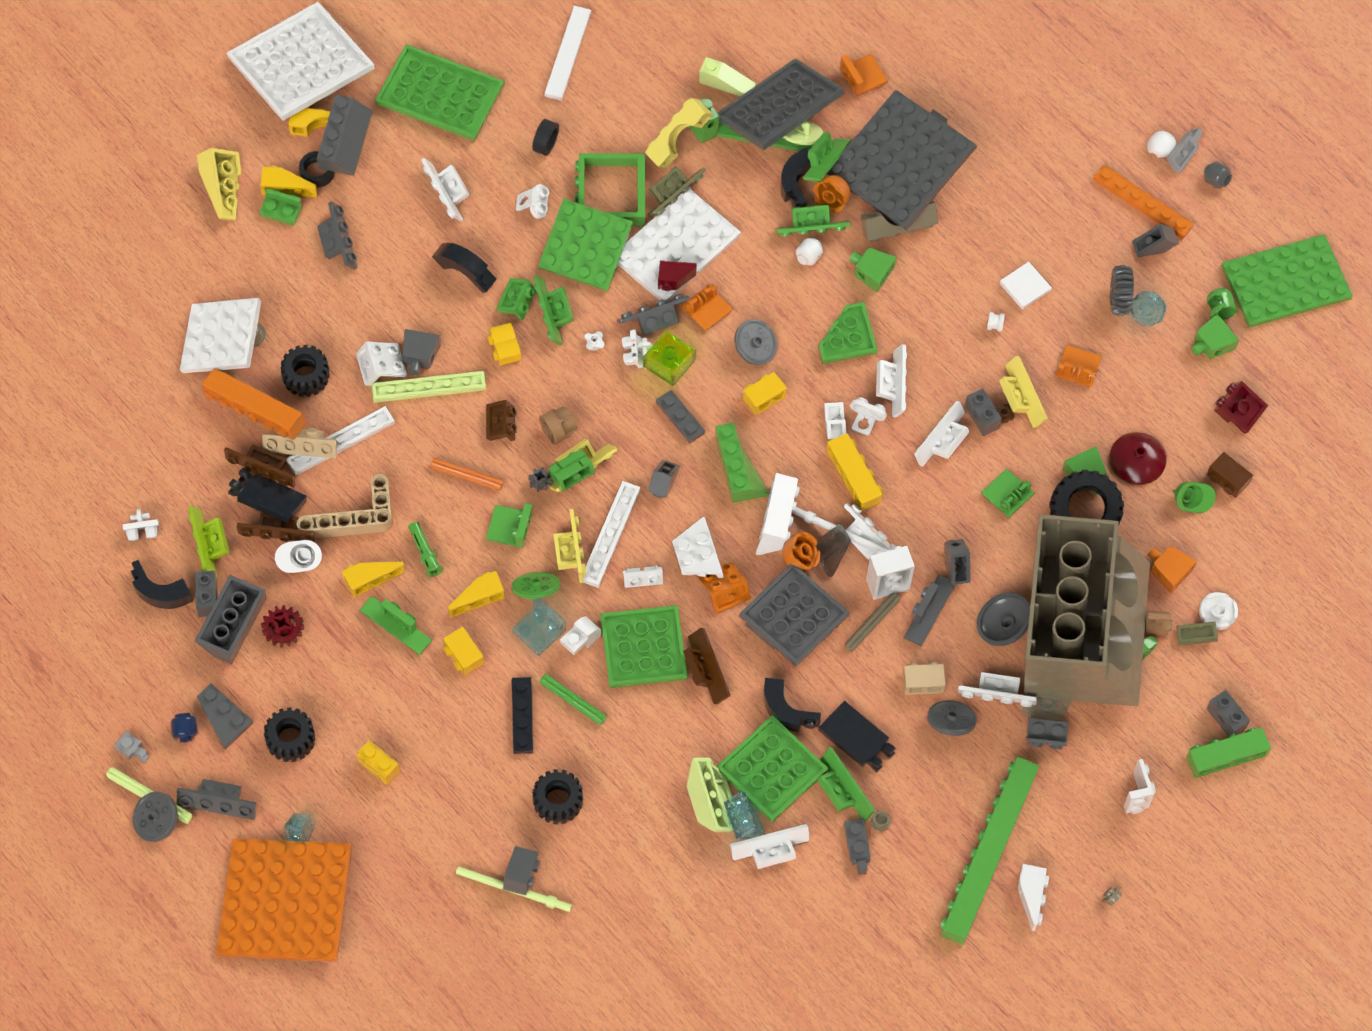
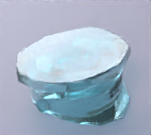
M1142 291L1133 299L1131 316L1141 325H1156L1162 322L1166 312V305L1163 299L1155 292Z

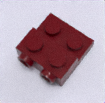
M1241 380L1235 384L1231 383L1226 388L1227 394L1225 397L1221 396L1215 402L1217 407L1214 411L1227 423L1232 422L1246 434L1268 405Z

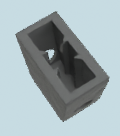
M405 329L403 361L405 365H409L408 372L410 374L419 375L421 368L429 369L441 345L440 335Z
M964 540L946 541L944 543L945 566L951 585L970 583V552ZM957 565L961 567L959 570H956Z

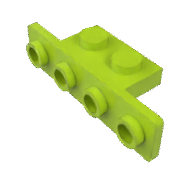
M194 506L188 507L189 520L193 526V537L196 540L197 553L202 563L201 570L202 572L215 571L216 577H218L214 561L230 553L222 520L217 517L204 523L202 511Z

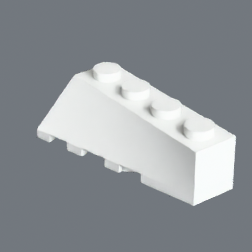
M779 473L775 474L763 519L764 523L759 536L760 542L755 555L782 550L784 542L790 538L791 532L788 531V528H791L794 519L791 513H794L797 504L794 498L798 497L800 487H797V478Z

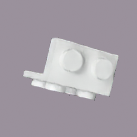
M1143 759L1137 761L1133 771L1138 790L1128 793L1124 804L1126 813L1132 812V814H1137L1144 809H1148L1153 800L1154 793H1156L1155 785L1153 782H1150L1148 777L1150 774L1148 765L1144 764Z

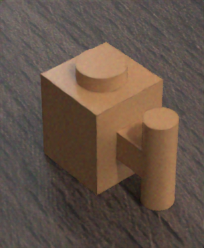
M1146 611L1144 636L1166 638L1168 632L1172 631L1173 621L1171 613Z

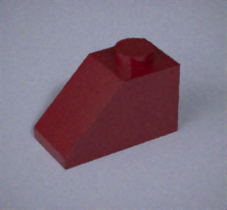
M660 260L658 289L664 291L678 290L696 276L697 263Z

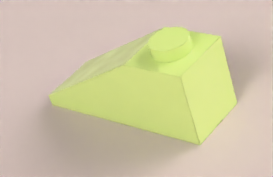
M708 57L705 58L700 69L699 83L737 96H742L756 86L755 82L725 63Z

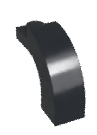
M807 148L792 155L782 170L781 195L784 202L790 200L794 208L807 206V200L797 185L798 180L811 168L810 159L808 158L809 150Z
M442 243L432 256L443 269H455L464 274L482 293H486L497 280L487 269L488 265L481 258L458 244Z
M139 560L131 563L133 570L130 572L135 580L132 582L134 590L149 605L162 609H173L193 602L191 593L183 578L171 584L159 585L148 579Z
M765 678L763 699L770 717L773 715L789 731L798 733L800 725L808 729L820 726L821 713L800 711L788 705L783 693L785 680Z

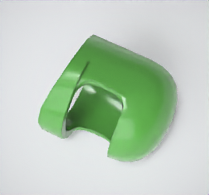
M1218 288L1208 294L1207 304L1211 308L1209 312L1211 319L1218 314L1222 320H1225L1237 313L1233 295L1228 289Z

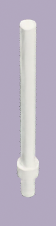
M798 507L795 508L793 514L803 518L809 524L814 523L873 552L889 551L817 517L811 511L806 512Z

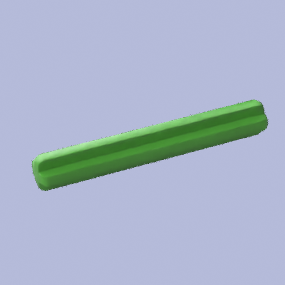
M548 674L542 676L540 683L597 724L602 725L605 722V714Z

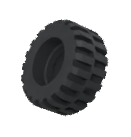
M1088 470L1075 471L1069 476L1064 477L1054 489L1049 503V514L1071 517L1068 509L1070 498L1080 490H1092L1099 494L1104 502V514L1100 520L1119 521V526L1124 513L1123 495L1121 490H1118L1116 487L1117 484L1114 481L1112 482L1106 474H1099V471L1095 470L1093 472Z

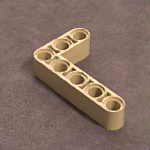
M376 474L371 479L373 509L301 516L297 520V529L312 531L315 538L379 533L390 530L392 527V515L387 477L383 474ZM378 484L384 485L383 487H376ZM380 501H385V502H386L385 504H382V505L377 504V503L380 502ZM382 518H386V519H387L385 522H380V521H379V520L382 519ZM362 520H367V521H368V522L365 523V524H361V523H360V521H362ZM342 522L349 523L345 526L340 525ZM323 524H329L328 527H321ZM303 526H310L308 529H302Z

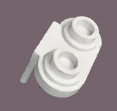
M538 184L532 189L518 194L516 211L519 212L530 207V211L536 219L545 217L548 210V188ZM526 196L528 200H526L525 203L521 205L522 199Z
M862 397L852 400L850 404L851 409L858 413L852 430L869 436L876 420L884 421L887 416L884 406L868 404V401ZM864 418L868 419L869 427L866 429L859 428L858 423L863 421Z

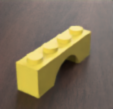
M688 99L683 104V108L679 113H676L671 118V122L660 131V135L656 140H653L648 145L645 153L658 167L667 169L678 156L676 140L679 133L689 126L702 128L713 114L700 100Z

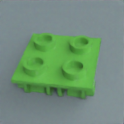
M1008 469L1003 471L981 492L984 497L1008 518L1035 493L1030 489L1031 483L1029 481L1023 482L1019 480Z

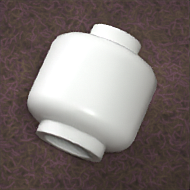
M814 238L805 239L796 249L797 260L802 265H814L823 254L822 244Z

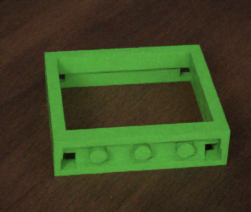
M579 153V160H575V171H579V176H575V187H579V192H575V202L584 205L585 166H637V212L606 213L633 222L632 226H645V154Z

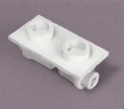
M657 565L644 567L643 571H640V568H626L623 571L624 587L663 584L662 567Z

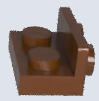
M502 400L486 404V438L489 441L505 437L510 441L515 440V433L517 432L515 416L517 411L515 406L509 401Z

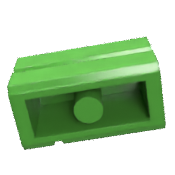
M581 449L570 453L568 457L553 463L548 468L552 480L562 492L595 473L591 460Z

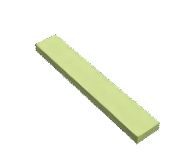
M484 371L371 383L374 403L486 390Z

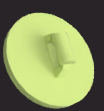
M805 121L783 138L799 145H814L823 134V130L818 125Z

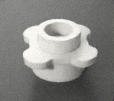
M601 332L585 334L584 338L587 340L586 348L588 350L603 348V334Z

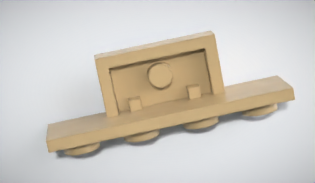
M316 428L302 429L294 440L288 437L283 438L279 434H262L263 449L272 453L337 458L336 439L324 438V431H317Z

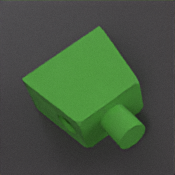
M701 99L700 101L713 114L702 128L689 126L701 143L717 136L719 115L712 107L713 102L709 99Z
M868 248L863 256L854 251L849 261L856 264L854 275L878 293L894 269L897 257Z
M1217 314L1196 332L1194 338L1196 344L1191 346V351L1195 356L1204 352L1209 359H1213L1235 350L1239 339Z
M1096 446L1065 460L1062 468L1067 476L1075 471L1080 472L1082 470L1092 472L1095 470L1099 471V474H1107Z

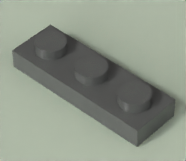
M672 390L656 399V404L689 444L705 434V430Z

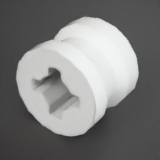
M990 312L987 330L996 329L998 332H1002L1005 314L997 315L994 312Z

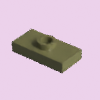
M1216 621L1177 625L1179 646L1218 642Z

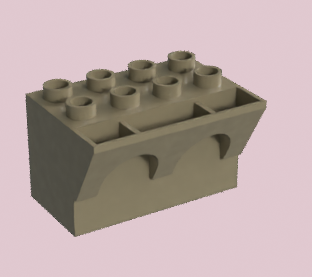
M1039 514L1025 657V696L1139 706L1150 561L1122 536H1117L1119 521Z

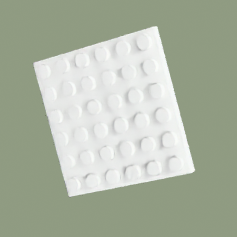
M319 2L227 52L230 61L282 121L375 69L373 62Z

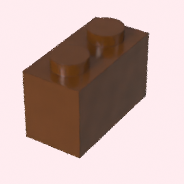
M1225 452L1209 466L1206 474L1212 482L1219 484L1227 494L1235 498L1250 484L1253 477L1252 473Z

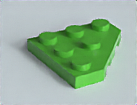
M864 302L846 305L839 318L835 320L828 330L825 338L819 343L818 349L823 364L877 354L878 350Z

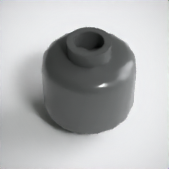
M1217 161L1207 165L1204 169L1205 181L1218 189L1226 187L1232 179L1230 168Z

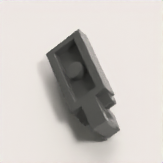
M864 819L844 821L850 862H852V865L857 864L858 875L867 874L866 863H870V851Z

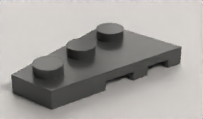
M212 683L197 696L224 750L253 724V721Z

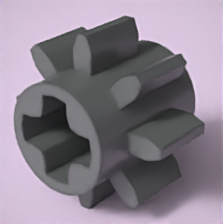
M544 467L537 470L534 468L533 475H528V479L531 481L530 488L534 487L537 492L543 489L547 491V484L552 485L550 473H546Z

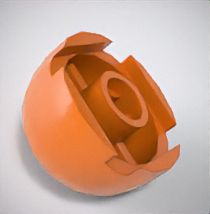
M836 175L824 177L813 188V191L815 190L814 199L818 205L828 204L829 209L834 211L833 213L841 211L850 200L849 185L844 179Z
M807 532L792 535L782 548V556L787 566L789 567L792 564L802 571L815 568L820 560V550L817 551L816 545L818 543L816 539Z

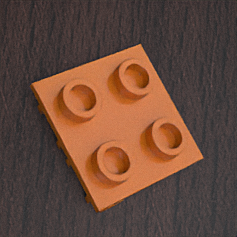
M714 284L707 285L690 300L681 305V308L704 331H707L733 311L716 293L717 287Z
M1066 345L1055 377L1091 388L1102 356Z

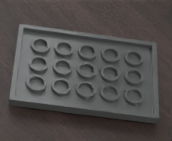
M795 58L717 112L719 122L762 150H765L844 94V88Z

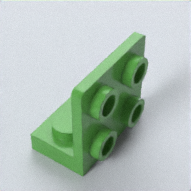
M525 503L523 510L495 505L486 540L523 548L533 515L532 504Z

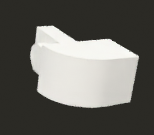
M582 617L560 639V643L575 655L583 646L589 648L600 638L601 629L588 617Z

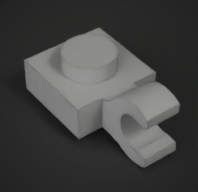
M127 731L114 745V748L128 759H131L134 755L145 763L149 758L148 752L141 748L142 742Z

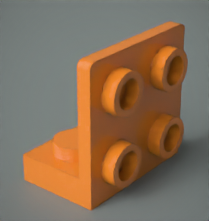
M872 54L855 61L850 60L848 55L841 57L840 70L856 96L887 83L886 76Z
M733 562L721 565L723 578H717V575L707 574L706 577L698 576L699 582L710 595L713 610L716 613L751 599L747 580Z

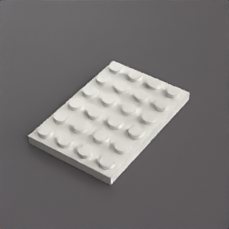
M691 189L684 194L681 193L677 197V201L672 205L669 204L663 213L654 217L626 242L618 266L659 301L666 299V302H668L690 282L688 281L678 290L664 291L658 289L660 260L697 263V276L741 236V231Z

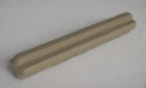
M891 593L845 643V648L853 652L900 601V597L896 593Z

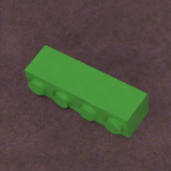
M1250 728L1240 735L1234 733L1227 736L1224 740L1219 741V739L1210 741L1208 745L1193 746L1190 748L1186 759L1194 777L1198 778L1268 756L1271 747L1263 728Z

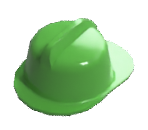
M1183 482L1176 489L1172 490L1177 506L1183 511L1204 513L1215 502L1216 495L1214 489L1204 483Z

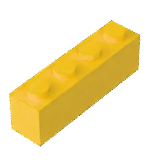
M848 433L828 441L826 451L861 511L880 504L883 490L880 485L875 483L872 470H868L866 467L864 456L858 453L855 440L853 438L850 439Z

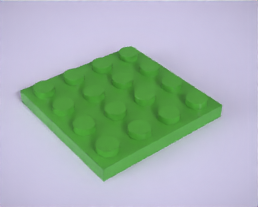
M563 198L538 268L608 292L633 222Z
M678 605L600 614L609 688L687 680Z
M773 715L716 766L724 777L772 823L829 769Z

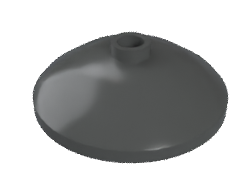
M1003 593L993 597L982 607L977 618V630L980 637L986 643L993 646H1006L1014 643L1028 630L1030 604L1024 597L1016 593Z

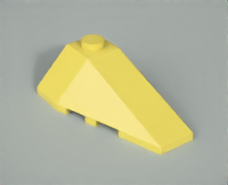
M209 148L197 155L199 173L219 219L233 221L236 219L238 202L236 191L239 190L240 185L237 183L238 176L241 175L239 152Z

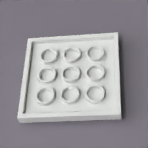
M259 298L192 304L180 371L182 373L212 371L214 368L218 370L250 368L262 301Z

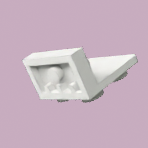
M365 342L356 353L365 386H372L371 383H374L380 376L405 377L407 375L398 343Z

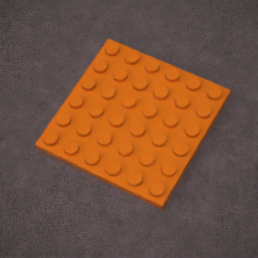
M233 839L216 955L218 957L337 962L352 852L351 843Z

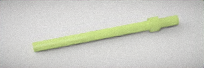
M458 866L457 875L503 890L504 881ZM528 890L527 895L514 893L546 904V907L552 909L558 908L570 912L572 904L560 901L558 897L552 895L548 897Z

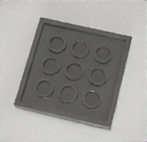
M791 564L739 613V617L797 667L849 616L850 612L800 568Z

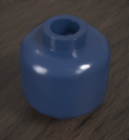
M190 713L174 715L175 718L170 722L172 737L180 739V743L192 741V737L198 734L196 718L191 716Z

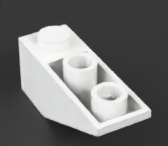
M1023 864L1018 883V892L1031 930L1035 931L1037 925L1041 926L1043 914L1039 912L1040 906L1044 907L1046 895L1043 894V888H1047L1049 876H1046V868Z

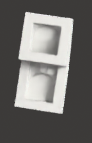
M843 402L824 403L827 440L846 434Z

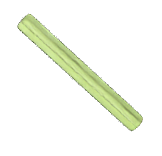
M113 767L106 773L107 778L141 798L150 792H154ZM176 805L177 819L188 824L192 820V814Z

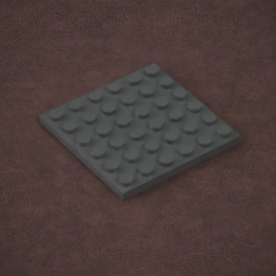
M895 90L846 147L827 175H836L844 179L852 193L907 231L977 146L958 131Z

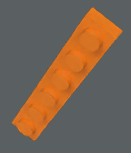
M1105 164L1094 175L1093 180L1158 224H1164L1173 228L1175 235L1182 240L1193 228L1194 223Z

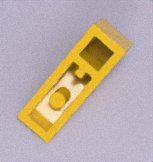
M262 167L260 185L262 195H265L266 189H276L287 195L317 198L315 184L281 167Z
M403 561L358 563L347 566L342 571V577L354 598L405 573V566Z
M485 572L473 581L448 606L450 618L505 599L504 589L497 572Z

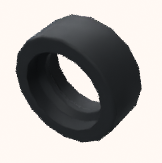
M548 119L541 121L533 139V151L546 156L550 154L558 137V123Z
M319 151L309 152L303 156L299 163L301 178L315 184L316 188L326 186L334 178V172L328 170L325 174L317 177L306 173V168L310 164L317 162Z

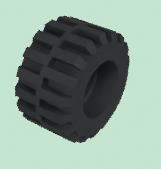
M303 345L301 348L300 346H295L296 349L293 350L291 348L288 350L289 354L285 353L283 356L284 360H281L283 383L286 385L287 390H291V393L294 395L296 393L300 397H303V394H306L307 397H310L312 393L316 395L318 390L322 391L325 389L324 385L328 384V378L330 377L326 356L322 354L320 349L316 350L315 346L308 348V345ZM303 366H310L315 369L306 376L295 373Z
M287 707V710L284 711L282 708L279 709L280 713H272V719H267V725L264 726L265 742L271 755L275 754L276 759L280 760L283 758V762H288V759H291L292 762H296V758L303 759L304 754L308 755L310 748L313 749L315 741L312 720L310 717H307L304 711L301 713L300 709L297 708L295 711H292V707ZM287 728H295L301 732L300 736L291 742H285L278 738L280 733Z
M554 769V773H550V771L545 772L546 776L541 775L539 782L536 781L533 788V805L536 813L539 812V817L541 819L545 817V821L548 823L551 820L553 824H558V821H562V824H565L567 819L572 821L574 815L577 816L579 809L582 808V785H580L578 778L574 779V774L570 772L568 775L566 770L558 772V769ZM559 789L567 792L570 797L562 804H553L547 800L546 796L551 791Z

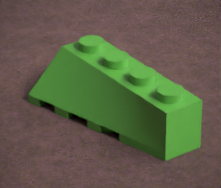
M729 423L716 426L715 438L732 503L769 496L766 487L738 439L735 424Z

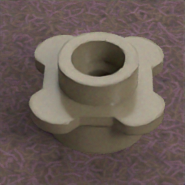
M1110 887L1103 894L1105 898L1102 900V903L1107 902L1110 906L1113 905L1122 895L1119 892L1120 887Z

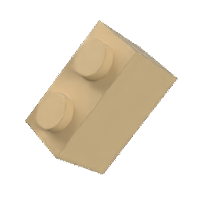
M931 662L927 665L911 663L904 666L903 682L905 695L944 693L945 676L943 664Z

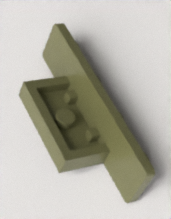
M677 166L671 169L649 188V191L660 204L647 215L651 217L653 215L659 216L665 211L663 207L667 204L672 205L677 201V195L686 193L691 188L689 185L693 181L695 183L700 181L704 177L702 174L706 169L698 170L689 179L684 176Z

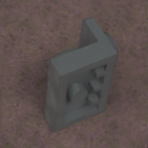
M1028 718L1026 742H1031L1030 746L1034 747L1050 744L1052 749H1062V746H1067L1068 722Z

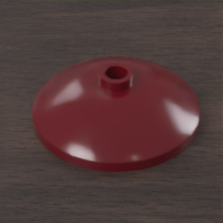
M1133 432L1121 436L1115 441L1110 451V465L1119 478L1130 484L1145 485L1154 482L1162 475L1167 463L1166 452L1161 443L1145 433Z

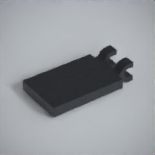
M245 468L239 471L238 475L241 477L238 481L232 479L229 483V486L232 488L228 491V494L237 496L238 502L287 524L307 500V495L264 478L259 474L253 477Z
M846 701L818 727V731L860 766L864 767L867 763L875 772L882 768L881 764L883 761L876 757L880 751L889 759L895 754L896 748L892 744L887 743L889 737Z

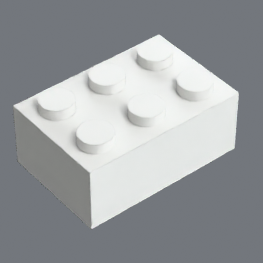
M896 546L889 551H877L870 556L866 581L873 600L889 596L891 593L897 594L910 590L915 566L908 546Z

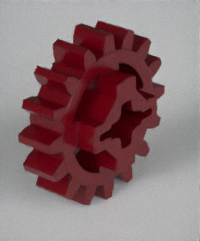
M283 605L282 609L279 610L275 606L274 612L268 610L269 616H263L264 622L261 623L263 636H266L267 642L272 640L273 646L277 643H280L281 648H283L284 643L291 646L292 640L297 643V636L302 637V631L300 630H304L303 618L299 617V611L293 613V607L286 610L285 605ZM292 619L295 621L296 626L291 623ZM270 626L274 629V634L270 631Z

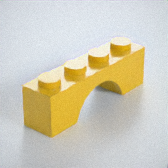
M310 108L301 110L290 117L288 124L290 134L308 137L313 130L326 127L331 111Z

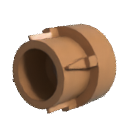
M562 406L556 410L552 409L539 416L541 427L553 445L570 437V434L577 431L576 421L567 407Z

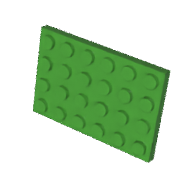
M406 44L379 92L375 103L475 141L504 87V81Z
M1325 234L1222 262L1221 265L1248 328L1350 300L1353 296Z

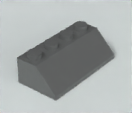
M335 95L317 156L319 169L355 175L373 113L371 109L354 98Z
M229 575L197 635L195 643L213 657L232 664L266 600L265 589Z

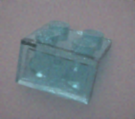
M536 598L533 601V610L512 628V632L534 653L540 655L566 631V621L541 598Z
M739 792L724 802L736 839H751L765 835L756 807L751 801H748L745 792Z

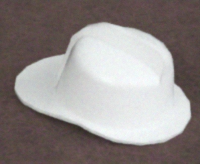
M311 540L284 543L275 553L277 566L287 573L315 569L322 560L320 547Z

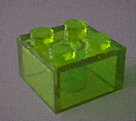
M665 330L643 356V367L674 387L696 361V349L668 330Z

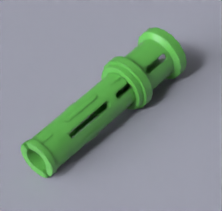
M416 521L409 524L408 528L421 555L420 561L427 570L426 575L428 577L439 575L443 568L438 564L437 555L431 550L420 523Z

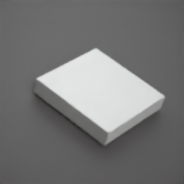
M1027 262L1000 280L999 283L1022 310L1052 290V287L1030 262Z

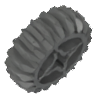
M1126 265L1115 266L1111 273L1110 283L1111 312L1118 316L1129 315L1134 297L1133 270L1130 266Z

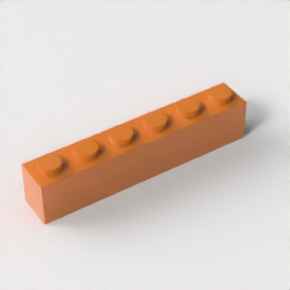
M216 368L211 371L201 384L204 395L208 399L217 400L223 407H230L239 415L244 414L252 422L261 423L266 429L276 431L283 438L288 437L294 440L307 424L303 413Z

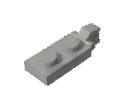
M1192 128L1189 132H1186L1166 159L1175 173H1180L1198 149L1197 141L1203 134L1200 128Z

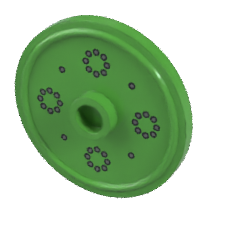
M545 572L528 573L516 578L512 582L513 593L522 598H529L531 601L550 596L560 588L559 578Z

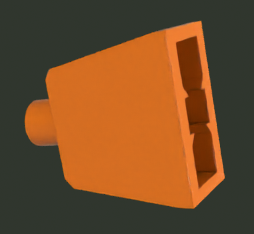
M1169 546L1163 553L1156 547H1153L1147 555L1155 561L1152 565L1151 573L1170 593L1194 570L1197 563L1195 559L1172 546Z

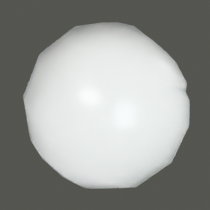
M1158 131L1148 139L1146 146L1148 152L1154 153L1157 158L1169 157L1176 147V140L1170 133Z

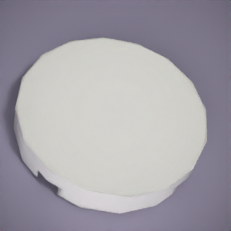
M1210 593L1200 603V618L1204 623L1216 621L1217 630L1227 629L1237 619V603L1225 593Z

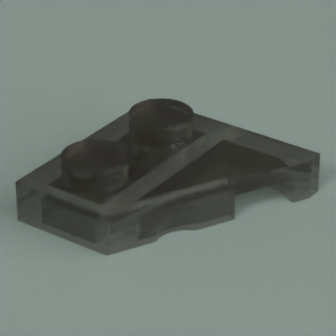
M838 524L817 540V551L820 550L819 562L828 577L834 576L851 542L849 535L841 524Z

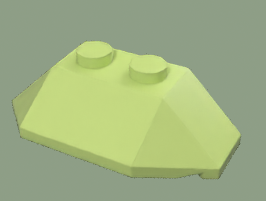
M693 758L687 781V790L698 823L713 832H731L738 813L727 779L712 764L713 761L710 758Z

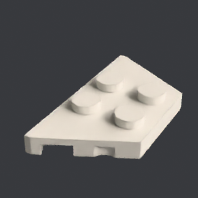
M703 517L672 541L682 575L706 577L707 574L717 575V578H723V572L705 517Z

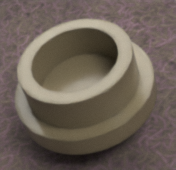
M877 811L872 815L871 825L874 829L883 831L889 828L891 818L888 813Z

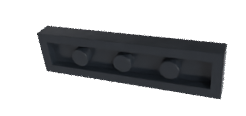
M531 677L512 678L514 754L533 753Z

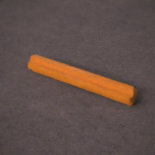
M433 458L431 462L432 469L498 491L503 487V480L438 458Z

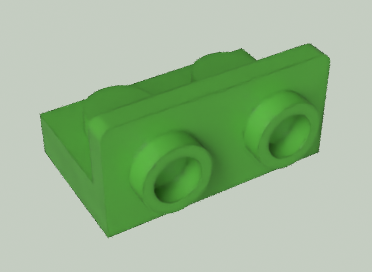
M266 189V198L259 211L260 216L295 226L302 210L301 199L292 194L281 193L276 189Z
M510 278L497 306L498 312L515 314L519 320H524L536 292L530 281Z

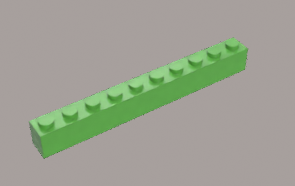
M1018 756L1015 763L1010 762L1007 773H1010L1008 779H1003L999 788L1002 790L1000 797L996 795L992 807H995L993 814L988 813L985 820L987 828L985 831L981 830L977 839L980 844L978 848H973L970 858L973 859L971 865L966 864L962 874L965 876L963 883H958L955 893L958 894L956 900L951 899L947 911H950L948 918L944 917L941 922L940 928L943 929L942 937L964 945L1032 786L1039 765Z

